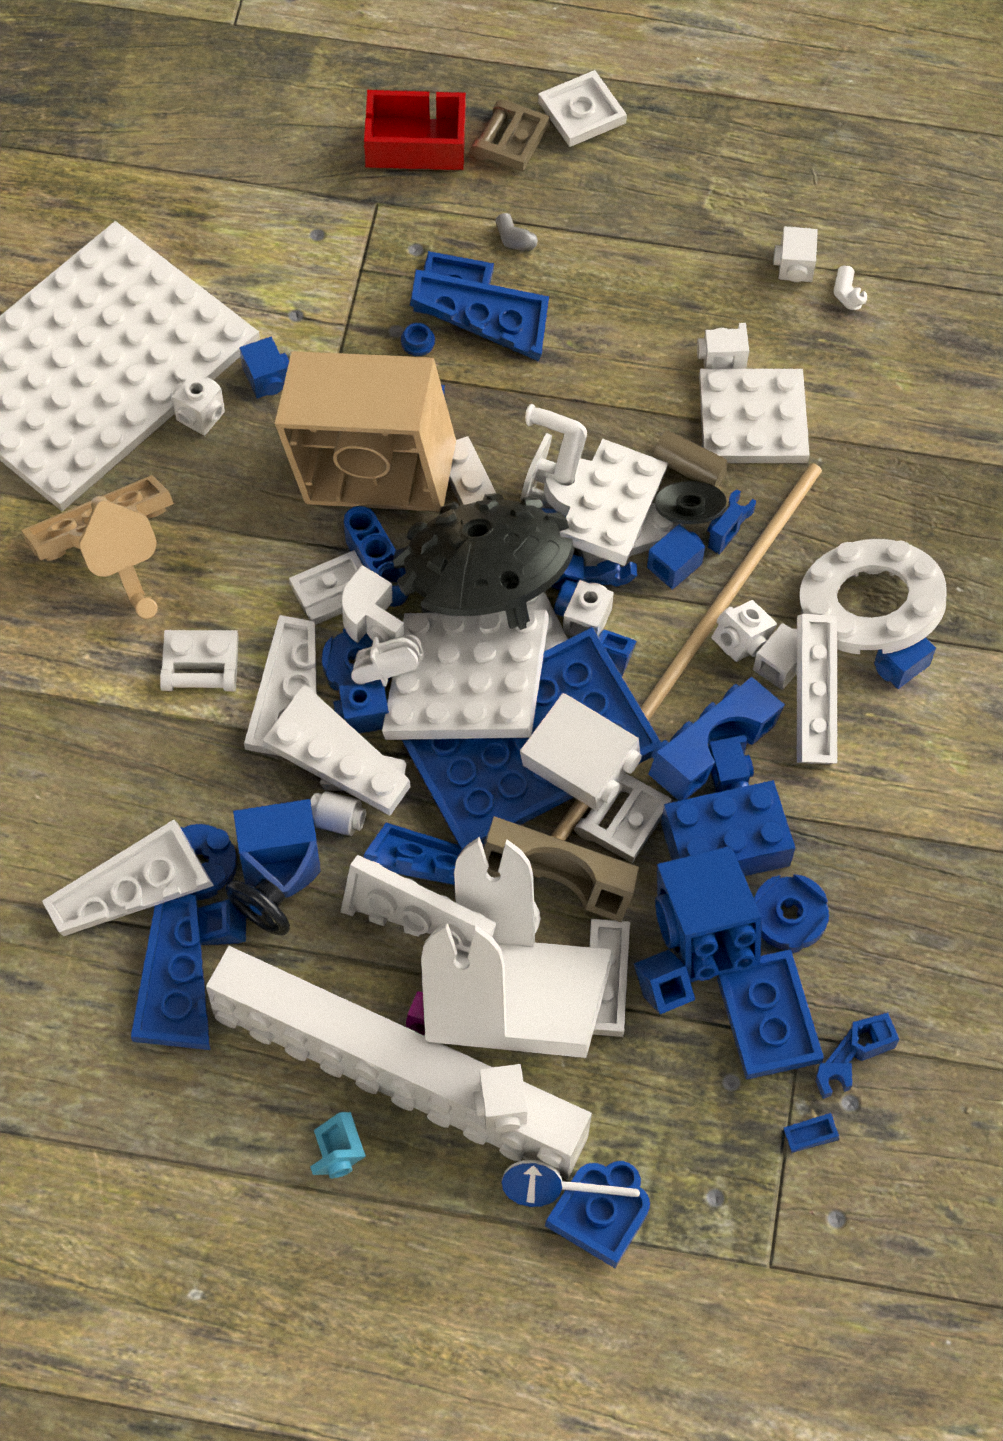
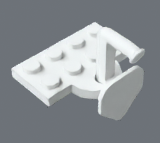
M530 404L525 414V421L528 426L533 424L541 425L563 433L564 437L557 463L546 460L552 435L546 433L528 470L520 500L528 496L541 500L544 508H554L556 511L561 512L566 516L569 526L568 529L560 531L561 537L572 539L573 547L625 566L664 477L668 463L602 439L592 461L581 459L587 437L586 428L576 420L545 409L536 408L533 404ZM537 482L544 483V491L536 488Z

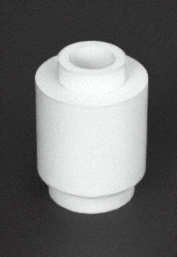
M325 791L323 794L314 793L311 798L312 814L316 828L347 836H352L356 830L360 831L363 828L366 809L362 808L360 799Z

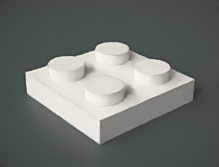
M595 70L538 93V103L545 113L550 116V120L569 147L626 124L627 114Z

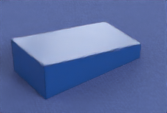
M831 1113L783 1128L791 1153L839 1140V1134Z

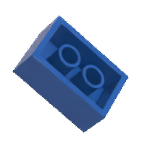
M774 780L666 803L663 806L661 826L672 860L732 846L744 876L791 865L795 844Z

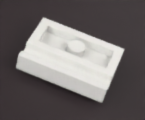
M355 550L289 578V584L304 613L308 616L309 621H315V625L342 614V593L344 587L362 566Z

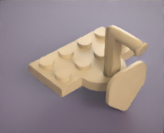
M153 475L106 495L96 496L87 503L21 530L26 543L40 561L43 559L47 561L58 559L66 554L67 549L76 547L80 549L88 569L93 574L107 577L118 573L128 600L135 608L139 617L151 619L156 615L157 604L153 599L145 596L134 569V565L149 559L156 550L157 541L148 518L161 515L166 511V507L174 504L169 491Z

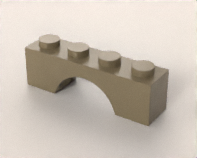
M493 817L483 844L489 865L487 873L491 877L496 878L500 876L498 870L506 840H509L522 850L528 858L533 876L550 878L566 885L580 898L585 910L622 922L634 894L639 870L638 866L510 821Z

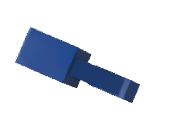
M573 555L564 574L551 587L560 590L562 584L567 580L577 584L581 580L601 585L611 584L615 587L625 585L637 577V563L629 562L626 566L620 567L618 563L605 560L598 563L597 566H585L583 557Z
M889 1013L853 1022L848 1034L825 1063L819 1064L815 1082L822 1099L831 1097L833 1093L829 1085L830 1080H838L842 1084L844 1092L851 1089L852 1063L850 1062L854 1057L864 1061L896 1048L899 1037ZM869 1032L873 1043H867L865 1047L858 1044V1036Z

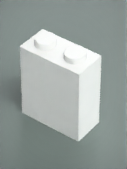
M562 693L520 750L523 766L597 812L604 802L609 804L615 798L620 788V780L626 772L631 774L636 769L642 757L638 737L565 693Z

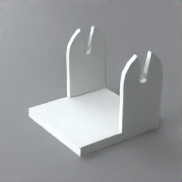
M480 837L467 844L457 857L454 871L455 900L457 904L496 922L493 937H491L476 925L469 953L456 949L448 922L433 931L425 941L421 957L425 1040L432 1043L586 1058L612 964V949L536 943L533 872L530 861L522 850L509 840H506L498 870L500 876L496 878L491 877L487 873L489 865Z

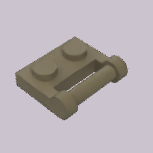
M498 100L493 107V115L479 139L474 140L471 145L470 153L478 160L490 159L524 171L549 126L550 116L506 100ZM511 119L498 145L493 144L492 142L504 121Z

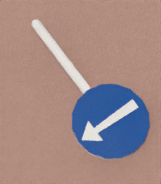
M522 1160L514 1163L505 1170L502 1177L503 1191L508 1198L528 1207H542L554 1202L560 1196L562 1189L638 1197L640 1194L638 1189L562 1181L560 1174L555 1168L547 1163L536 1160Z

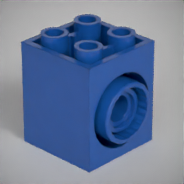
M732 846L657 864L655 909L659 928L666 946L669 949H673L674 955L686 966L690 982L709 980L716 975L736 970L744 971L752 966L760 965L762 916Z

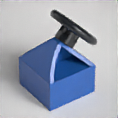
M310 799L233 811L245 883L230 881L226 885V894L232 904L246 918L274 935L283 936L290 930L289 921L279 908L285 898L296 894L308 886L321 872Z

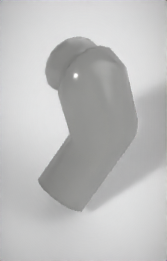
M503 213L496 217L495 222L504 246L520 251H531L537 246V236L527 229L514 227L510 214Z

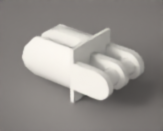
M411 634L381 643L377 637H374L372 647L362 649L356 655L354 669L351 674L353 681L358 684H365L380 679L383 686H387L388 678L417 670L422 649L421 641L417 636Z

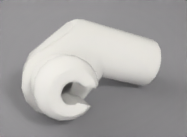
M841 266L837 272L833 291L834 295L847 309L858 310L866 303L867 294L865 291L859 293L861 290L859 287H852L854 269L850 266Z

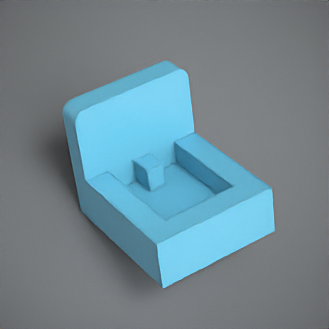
M339 1112L314 1130L323 1158L310 1166L313 1175H329L331 1179L345 1176L353 1170L352 1165L366 1157L351 1112Z

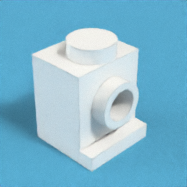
M739 323L738 329L717 328L705 330L704 338L697 339L698 359H704L705 369H746L749 356L746 323Z

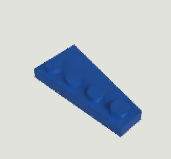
M386 822L364 853L363 858L377 862L382 867L396 874L455 885V865L462 849L457 844Z
M188 894L155 905L131 1032L132 1042L211 1050L196 895Z

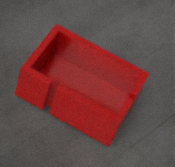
M367 90L364 132L365 168L464 170L466 93L436 92V119H430V92Z

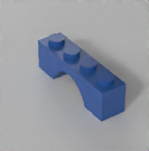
M753 677L749 678L741 686L734 684L726 692L721 702L717 705L714 702L710 703L703 710L697 721L694 723L691 721L686 722L672 741L664 740L656 747L651 755L654 761L648 775L678 801L687 799L706 783L715 763L708 748L709 742L746 735L747 743L753 745L775 727L785 704Z

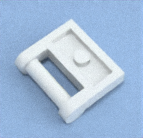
M164 630L163 660L160 675L161 691H173L174 688H224V691H236L238 631ZM175 669H224V673H175Z
M625 773L619 782L620 788L615 798L609 804L604 802L598 812L591 809L585 819H580L574 831L581 838L587 841H594L633 863L659 824L664 804L671 803V798ZM620 792L629 793V797L607 830L600 827V822Z

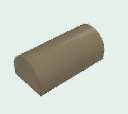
M665 430L653 454L654 458L667 462V468L693 481L711 484L717 488L720 487L727 475V459L669 430Z

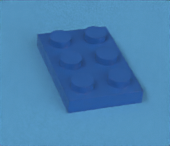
M791 949L761 956L760 965L752 966L747 970H736L716 975L746 1080L823 1062L824 1056Z

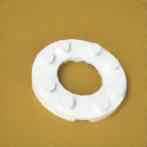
M867 539L845 542L821 556L806 572L800 587L801 613L837 616L838 650L860 654V650L882 649L883 654L892 653L918 643L937 627L946 609V581L942 570L928 554L909 545L905 541ZM863 571L868 574H879L888 571L891 576H899L907 584L909 591L907 600L898 610L886 616L874 618L856 616L846 611L838 602L837 593L847 578L851 576L857 577L859 572Z

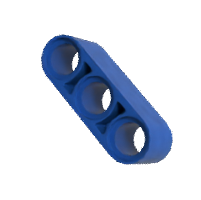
M356 506L349 509L344 515L345 541L350 551L355 550L362 565L389 582H397V579L406 574L405 568H394L393 558L396 549L376 515L365 506ZM359 527H364V528H366L365 530H361V531H360V530H355L356 528H359ZM375 554L382 555L380 558H372L370 556ZM398 585L392 586V603L389 605L390 607L402 605L409 596H405Z

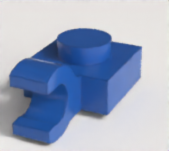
M738 489L731 493L728 509L725 513L712 520L707 530L710 533L708 548L719 555L739 532L742 522L749 518L755 510L756 500L754 499L746 506L737 504L741 493Z

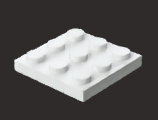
M700 369L699 389L703 448L727 459V463H808L810 455L803 369Z

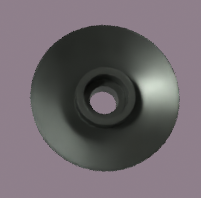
M683 481L668 485L660 490L655 498V507L658 513L670 521L681 524H700L712 521L722 515L727 503L725 494L719 488L698 481Z

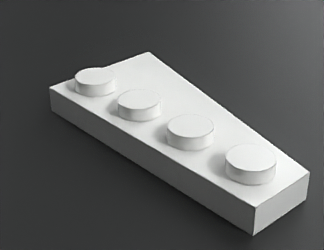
M279 615L246 734L245 750L280 756L265 748L263 739L304 684L317 695L315 621Z
M305 684L263 739L265 748L389 816L411 787L410 780Z
M359 855L350 864L340 913L353 916L356 911L369 915V922L382 926L387 921L404 926L405 933L417 937L420 934H432L433 931L448 922L456 949L468 953L476 925L493 937L496 922L486 918L484 915L473 912L451 901L448 897L426 889L415 881L404 878L382 867L379 863L367 860Z

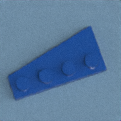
M416 269L409 306L536 361L540 360L549 296Z

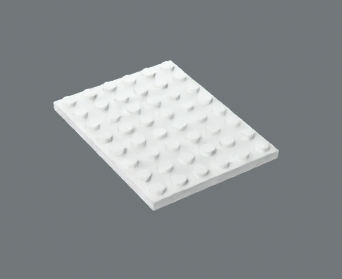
M114 221L0 315V461L59 510L64 511L175 414L172 395L180 382H185L192 372L202 378L214 380L240 357L239 347L260 340L259 331L118 222Z

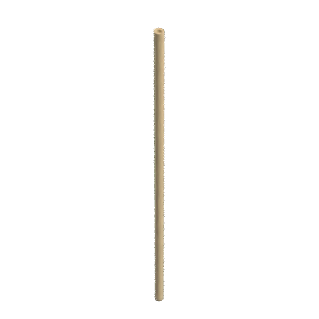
M811 463L640 707L648 721L710 634L720 614L728 608L821 474L822 470L818 465ZM576 799L551 836L566 841L589 806Z

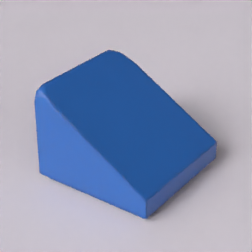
M604 629L598 637L619 673L623 676L637 641Z
M229 899L198 908L201 945L239 944L246 942V917Z

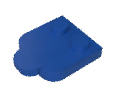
M616 1161L607 1166L589 1163L582 1166L576 1172L571 1182L638 1189L640 1192L639 1196L630 1197L565 1190L547 1218L545 1227L611 1267L616 1268L645 1221L650 1208V1200L647 1193L640 1187L641 1177L638 1170L630 1163Z

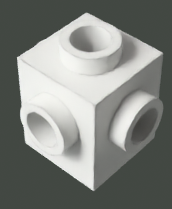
M192 372L185 382H180L173 392L172 399L176 420L204 436L225 412L222 390L210 378H202Z
M751 600L736 608L729 607L724 610L717 619L719 625L711 638L727 655L737 662L749 655L755 657L771 636L777 623Z

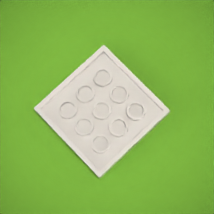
M546 609L528 610L530 621L526 623L527 627L522 630L518 627L509 628L505 611L478 616L405 613L403 619L404 636L409 634L417 636L421 641L422 649L417 670L392 677L387 703L389 713L385 714L382 729L385 739L530 738L533 729L549 621Z

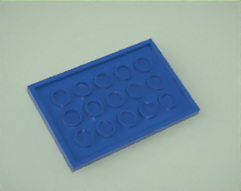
M593 627L544 651L532 734L562 693H565L638 737L640 754L642 755L639 764L652 758L653 751L661 741ZM529 738L401 740L462 850L467 844L480 837L481 843L484 844L494 816L521 825L574 798L523 766L520 750Z

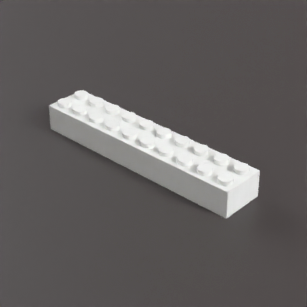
M228 946L206 985L215 1019L230 1028H235L237 1025L250 1031L249 1034L257 1041L268 1045L271 1042L277 1043L285 1047V1052L301 1061L309 1058L319 1063L323 1071L334 1077H341L343 1074L356 1080L355 1084L368 1093L376 1094L378 1091L392 1097L391 1101L400 1108L408 1111L416 1108L428 1114L427 1118L441 1127L448 1128L449 1125L461 1129L464 1131L463 1135L469 1140L482 1145L485 1142L499 1147V1151L511 1160L520 1162L523 1158L525 1160L547 1163L555 1168L561 1177L568 1180L588 1139L591 1112L526 1082L523 1083L528 1110L527 1124L520 1125L518 1130L505 1133L497 1132L495 1128L486 1129L484 1116L476 1117L473 1092L480 1091L479 1069L492 1068L491 1066L441 1043L426 1042L425 1036L231 946Z

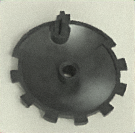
M500 493L485 494L481 501L459 506L456 502L446 504L441 507L440 515L427 524L416 522L407 532V539L411 540L409 545L395 551L393 558L394 568H405L406 574L397 579L398 586L405 596L415 591L423 596L424 599L421 602V607L429 611L451 616H478L505 610L509 628L518 627L520 630L527 627L526 623L530 621L526 602L539 596L558 581L572 559L574 552L573 540L560 536V531L569 528L567 520L561 512H544L542 510L544 505L541 500L530 496L523 498L519 502L504 500Z

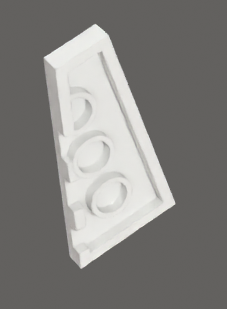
M172 820L47 897L42 902L58 932L66 936L214 885L179 824Z

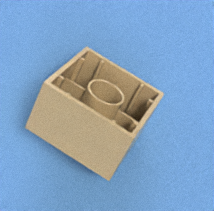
M292 351L275 426L305 504L345 507L365 506L367 508L440 512L445 502L456 438L434 358Z

